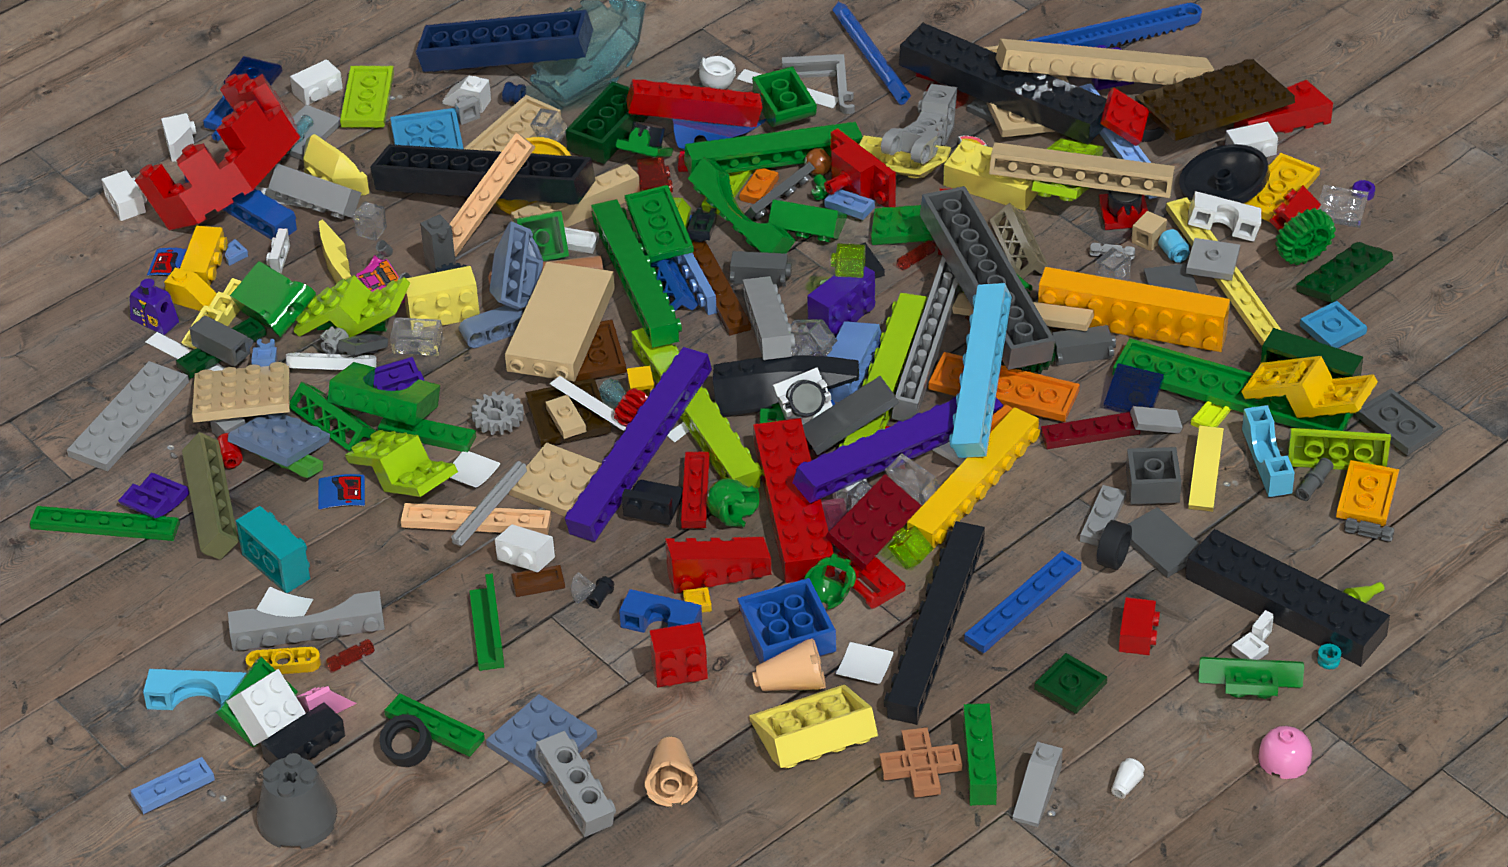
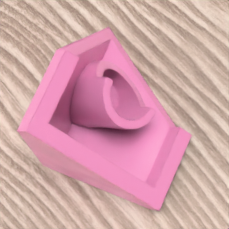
M328 686L313 688L296 697L306 713L323 702L336 713L357 704L330 691Z

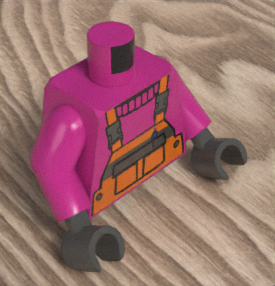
M380 240L376 244V250L379 252L378 255H374L365 269L356 275L371 292L376 289L381 290L393 280L397 281L403 277L411 278L407 272L398 276L387 259L383 260L384 257H389L393 253L392 247L384 240Z

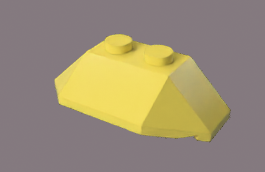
M315 134L306 139L303 158L304 173L362 192L361 195L369 194L367 176L363 172H359L356 165L344 153Z
M863 136L859 144L894 170L896 175H907L914 179L924 178L947 161L951 152V147L936 146L938 147L936 156L927 163L920 164L911 160V154L900 151L894 155L882 153L881 142L883 138Z

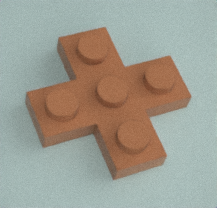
M927 727L901 730L904 751L880 753L883 779L891 780L910 777L914 797L941 794L938 774L962 771V760L958 744L932 747Z

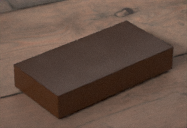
M560 565L545 567L539 572L528 570L511 574L516 597L565 589V581Z

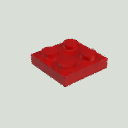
M1113 88L1108 93L1100 124L1137 146L1142 141L1149 111L1140 103L1118 89Z

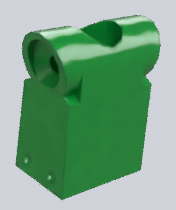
M258 261L231 293L230 297L242 313L253 317L256 321L271 328L281 338L295 322L296 318L315 298L316 292L308 285L291 281L289 278Z

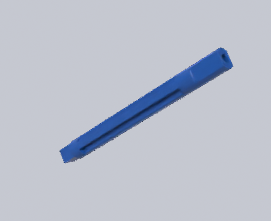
M838 2L832 10L896 101L901 105L905 104L911 97V94L850 9L845 4Z

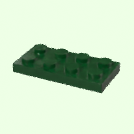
M1362 242L1353 243L1342 253L1337 254L1329 262L1321 265L1316 271L1296 284L1297 292L1333 303L1393 261V254L1390 251Z

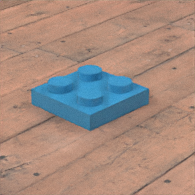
M1338 301L1300 319V326L1319 343L1339 348L1367 333V326Z

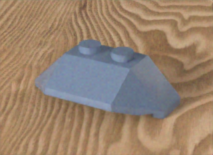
M511 221L494 252L489 292L498 302L520 310L527 306L542 273L543 259L537 244L532 238L531 229Z

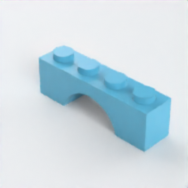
M1268 405L1245 408L1242 431L1268 497L1292 494L1295 472L1289 457H1281L1275 437L1274 420Z
M149 669L143 691L147 709L173 710L178 703L193 696L211 697L222 705L246 673Z

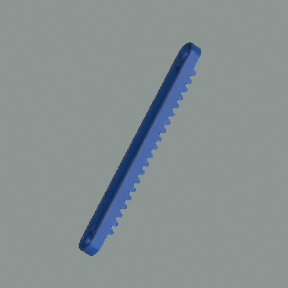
M1185 3L1026 41L1086 47L1105 45L1109 48L1111 44L1113 46H1116L1118 42L1124 44L1126 40L1130 43L1133 38L1138 41L1140 37L1146 39L1148 35L1152 38L1156 33L1160 36L1163 31L1168 34L1170 30L1176 32L1178 28L1183 30L1185 26L1199 23L1202 8L1195 3Z

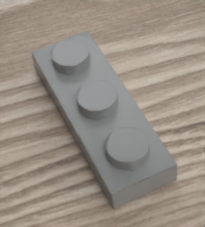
M1106 485L1102 486L1080 534V542L1095 546L1099 545L1107 523L1110 520H1116L1126 499L1125 490Z

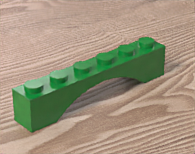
M702 157L688 177L694 184L693 189L707 197L706 202L712 207L717 208L720 211L719 215L725 220L730 221L733 224L732 228L744 235L749 245L757 248L762 253L787 254L796 240L783 227L771 223H756L747 217L739 208L733 196L729 174L716 161Z

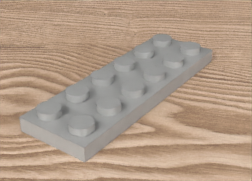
M149 361L67 449L68 457L109 471L189 383L188 375Z

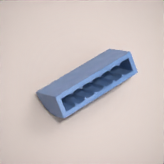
M844 321L827 357L858 360L859 380L833 389L827 388L834 402H840L861 388L868 374L870 363L874 362L875 350L881 346L880 338L882 333L879 324Z

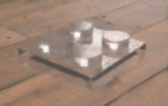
M1323 185L1319 199L1321 206L1318 210L1321 209L1323 212H1326L1335 224L1360 228L1369 192Z

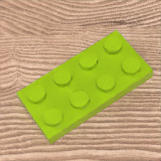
M350 66L340 119L341 127H385L394 76L393 66Z

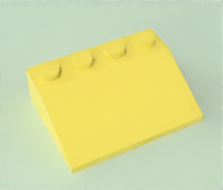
M845 684L749 715L750 721L771 759L780 768H791L796 766L797 762L807 759L815 760L820 758L822 754L831 751L839 752L844 750L846 746L855 743L863 744L868 742L870 738L878 736L872 707Z

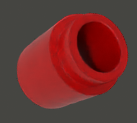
M224 433L217 438L224 468H234L240 465L243 460L241 447L228 442L229 433Z

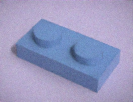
M842 189L833 195L829 194L824 200L826 208L837 210L862 220L875 208L874 200Z

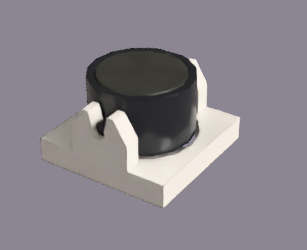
M818 367L772 385L786 420L801 418L802 424H805L832 407L831 394L827 390L826 382L821 378Z

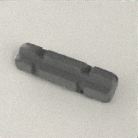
M1347 518L1344 530L1347 533L1355 534V532H1358V535L1374 539L1381 537V540L1391 542L1394 536L1393 527L1384 525V528H1382L1380 524L1362 520L1357 522V519Z

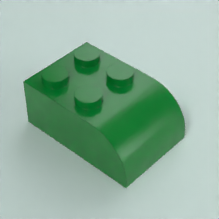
M793 66L752 77L753 93L760 94L762 102L761 112L771 127L816 116L817 104Z

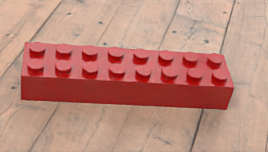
M798 418L753 424L755 452L758 464L762 470L761 478L785 583L804 580L807 572L812 567L816 566L823 558L832 557L834 552L832 543L825 537L829 531L821 499L809 503L793 484L797 467L803 462L811 461L802 420ZM827 565L825 572L827 578L835 577L834 566Z

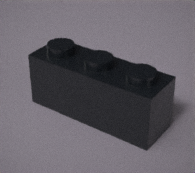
M325 702L321 703L263 740L261 747L264 760L271 765L279 759L286 758L291 753L299 754L301 758L306 760L316 757L320 752L338 743L345 737L343 719Z

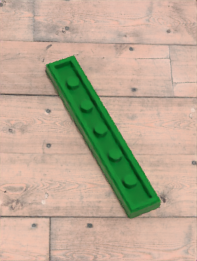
M36 506L30 521L31 529L166 541H174L180 525L179 518L161 516L152 518L141 514Z

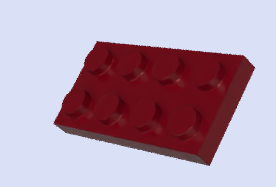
M884 474L825 537L863 570L898 534L922 505Z

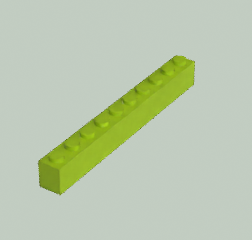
M900 293L898 301L893 302L892 316L887 318L886 332L881 334V346L875 350L874 363H870L869 377L864 379L863 386L881 376L894 395H896L928 300L927 296ZM893 407L845 437L844 443H840L839 447L847 446L856 442L861 437H868L880 429H885L891 417Z
M643 328L631 331L633 350L644 366L651 367L652 377L656 384H658L662 374L672 364L673 358L679 354L677 346L675 344H668L652 348ZM701 386L680 416V419L685 423L702 451L710 453V463L721 479L731 478L738 480L745 486L750 487L753 485V487L759 488L760 476H762L760 465L757 462L754 463L749 449L743 447L737 432L731 430L728 419L722 417L716 402L713 403L707 389Z

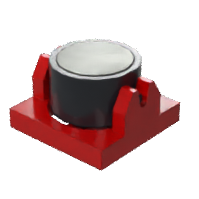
M1109 190L1108 194L1098 195L1105 230L1133 228V225L1148 211L1143 194Z

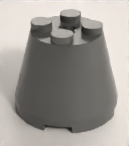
M291 753L286 758L279 759L263 771V782L257 808L258 827L264 839L279 848L284 845L301 846V849L314 846L328 837L334 829L333 825L337 817V806L333 795L315 766L310 761L301 758L299 754Z

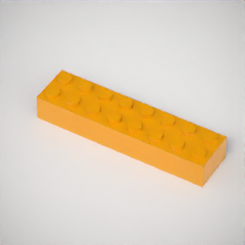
M1045 267L1038 290V303L1093 310L1094 317L1089 328L1108 325L1110 333L1222 352L1227 335L1230 299L1050 267Z

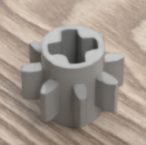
M331 327L320 336L324 340L321 343V348L326 354H344L345 351L338 349V342L341 339L349 338V336L343 329Z

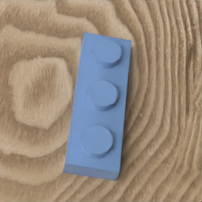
M200 757L130 791L135 803L141 812L145 814L215 781L214 773L203 757Z

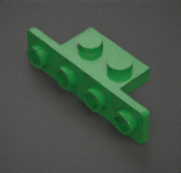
M1200 657L1198 679L1200 683L1225 684V694H1230L1234 697L1256 695L1259 698L1266 699L1278 696L1279 687L1302 688L1304 663L1298 661Z

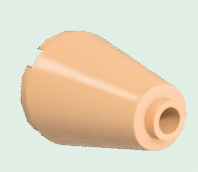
M807 639L757 665L756 671L752 672L755 686H761L762 691L820 690L826 688L820 656L813 639Z
M665 737L659 741L644 781L648 797L655 803L666 807H671L672 804L681 802V805L687 803L694 797L698 785L697 775L683 743L675 737Z

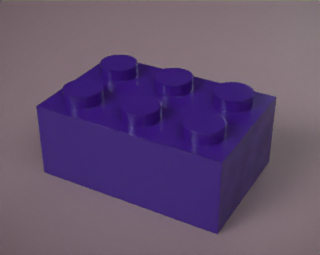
M853 260L807 295L808 330L830 342L837 337L844 321L857 322L867 312L872 311L876 303L875 272Z

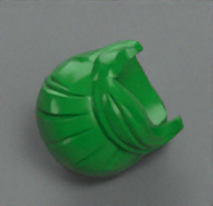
M731 478L718 480L708 491L706 499L707 508L724 525L745 527L746 522L742 518L753 515L757 510L759 490L757 487H753V485L748 487L738 480Z

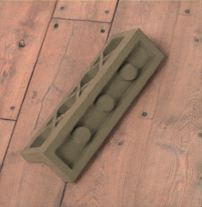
M1008 203L990 219L1001 246L1014 271L1021 278L1024 279L1033 270L1043 274L1045 267H1049L1026 217L1023 212L1011 203ZM1007 216L1005 225L999 226V222ZM1009 231H1014L1012 239L1006 240ZM1021 246L1018 255H1013L1015 247ZM1023 260H1028L1029 264L1020 270Z

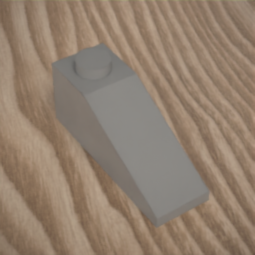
M1041 742L1036 743L1017 800L1013 821L1035 827L1039 826L1062 769L1063 748Z

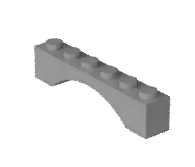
M380 591L354 594L334 608L307 616H276L253 608L228 612L233 651L385 630Z

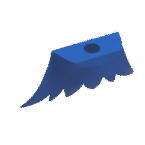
M671 118L674 123L677 146L685 149V144L694 143V139L698 135H703L707 141L733 138L752 131L766 121V119L760 120L757 127H744Z

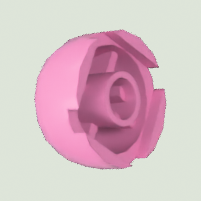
M1279 726L1270 730L1263 737L1258 756L1260 766L1268 774L1271 775L1272 772L1279 774L1282 779H1293L1304 775L1312 761L1310 740L1301 730L1295 727Z

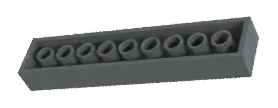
M966 187L922 194L920 216L973 310V296L976 295L978 285L1005 283L1012 296L1002 361L1006 368L1010 370L1052 361L1055 339Z

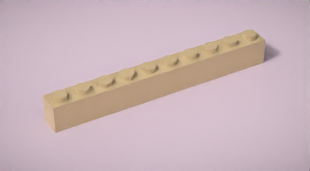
M1001 38L996 54V60L1002 70L1162 85L1174 84L1183 81L1185 78H1193L1205 72L1214 71L1208 59L1203 57Z

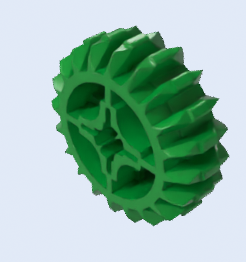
M1306 209L1303 213L1298 212L1294 218L1291 217L1289 222L1284 223V228H1281L1279 230L1280 234L1276 236L1277 241L1275 245L1279 255L1290 264L1294 263L1296 266L1300 263L1306 264L1308 260L1313 261L1316 256H1320V253L1326 251V247L1332 244L1331 239L1335 237L1334 232L1336 231L1335 224L1332 218L1321 209Z

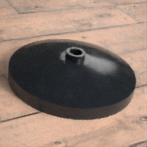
M1241 144L1223 145L1206 150L1189 161L1180 174L1179 184L1183 197H1187L1190 202L1195 191L1245 203L1259 194L1266 186L1270 177V168L1265 155L1254 147Z

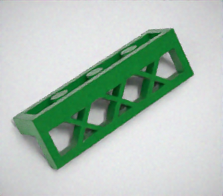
M304 382L299 384L290 400V408L314 426L329 433L330 438L348 451H352L351 448L359 443L363 436L371 439L370 435L376 432L375 429L343 406L327 402L328 395L317 387ZM305 395L307 406L299 408L297 404L301 397ZM321 407L323 417L315 419L314 409ZM336 418L338 429L331 431L329 420ZM353 430L356 433L350 443H347L345 432Z
M493 573L485 574L487 588L469 590L479 671L505 668Z

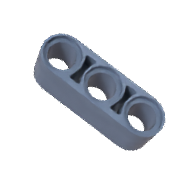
M505 305L463 320L459 325V331L469 347L478 348L513 336L524 311Z

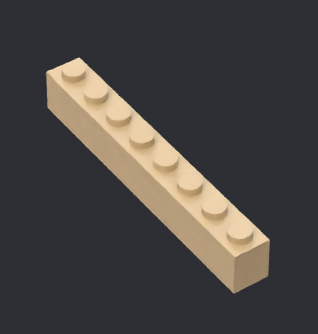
M995 142L991 153L989 174L1170 198L1175 166Z

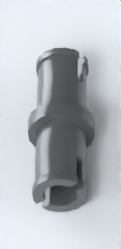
M1321 458L1315 468L1308 471L1304 482L1296 490V495L1299 499L1308 501L1315 490L1321 488L1325 477L1334 468L1333 463L1329 459Z

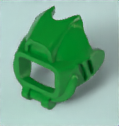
M834 553L832 557L820 560L816 566L807 572L804 578L810 579L821 602L826 603L827 610L840 605L856 581L855 571L850 566L851 560L840 558ZM827 565L837 567L846 572L844 584L825 576Z

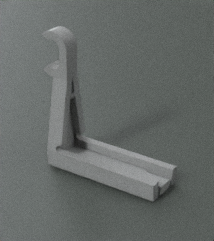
M844 54L782 57V69L793 66L800 78L836 76L840 111L844 114L855 112L854 105L844 104L846 100H853V92L847 91Z

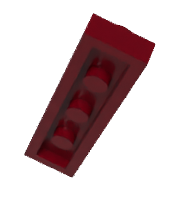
M1130 412L1041 426L1040 433L1048 450L1140 435V430L1135 429Z

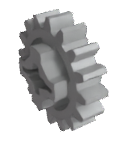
M494 391L492 396L484 394L483 400L477 399L476 405H472V420L475 422L476 428L481 427L483 433L490 430L491 435H494L496 431L503 435L504 430L512 432V426L519 427V421L524 420L523 404L520 403L519 398L514 399V394L512 393L505 396V391H502L500 395H497Z

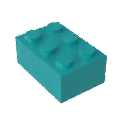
M258 506L236 520L242 555L282 591L289 593L310 580V563L307 560V546L301 538L294 536L286 525L279 523L271 512H267L261 506Z

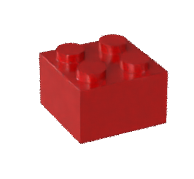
M700 622L649 630L652 667L657 687L708 679L706 643Z

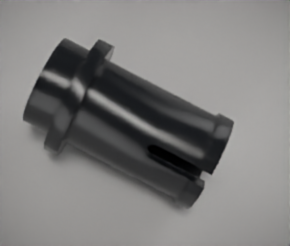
M606 576L597 579L596 586L586 598V602L591 607L598 609L607 595L613 593L615 585L613 580Z

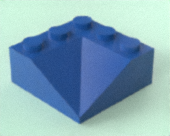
M809 578L737 598L752 646L760 664L807 639L815 641L819 656L836 651V630Z

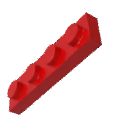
M685 452L681 515L682 528H706V499L710 465L709 452Z

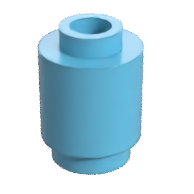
M1166 230L1161 234L1158 244L1170 260L1179 263L1188 258L1190 254L1189 245L1177 230Z

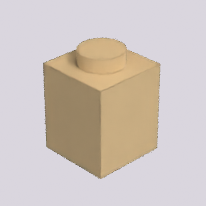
M1147 211L1133 225L1132 243L1152 251L1158 245L1161 234L1166 231L1167 219Z

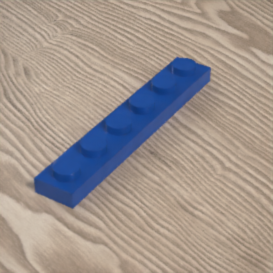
M1061 551L964 634V641L985 653L1081 570L1082 563Z

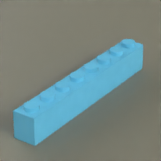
M1005 283L978 285L976 295L973 296L974 310L969 319L971 326L970 334L966 336L967 352L963 355L964 370L960 374L961 388L960 393L956 396L957 412L953 415L954 430L949 439L950 447L954 449L958 458L986 457L1012 299Z

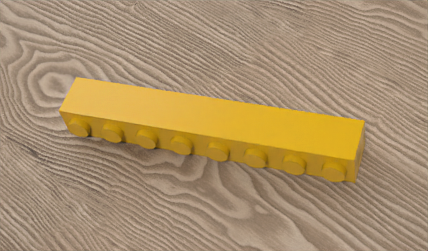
M1014 407L990 433L986 457H967L907 522V540L930 551H933L938 544H942L946 539L948 530L953 529L955 522H960L966 514H969L974 505L985 497L991 486L998 483L1002 474L1011 469L1014 461L1019 456L1024 455L1027 447L1032 442H1036L1040 435L1039 418Z

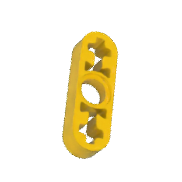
M314 647L255 650L250 652L245 659L247 670L252 667L258 658L262 657L268 663L271 660L272 664L270 665L275 670L279 669L281 674L313 672L321 666L320 653ZM282 658H288L290 660L286 664L277 663V661Z

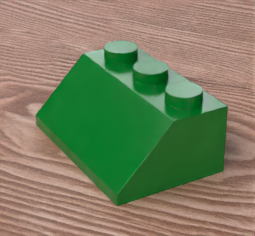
M773 199L768 223L783 227L786 231L796 232L795 236L809 239V235L818 236L817 240L831 242V238L838 240L847 220V214L837 210Z

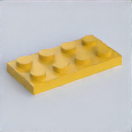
M1280 153L1269 165L1270 177L1266 186L1259 194L1243 204L1261 208V219L1270 222L1269 220L1274 214L1273 209L1285 200L1283 198L1284 194L1291 188L1296 191L1302 185L1308 189L1320 175L1319 167Z

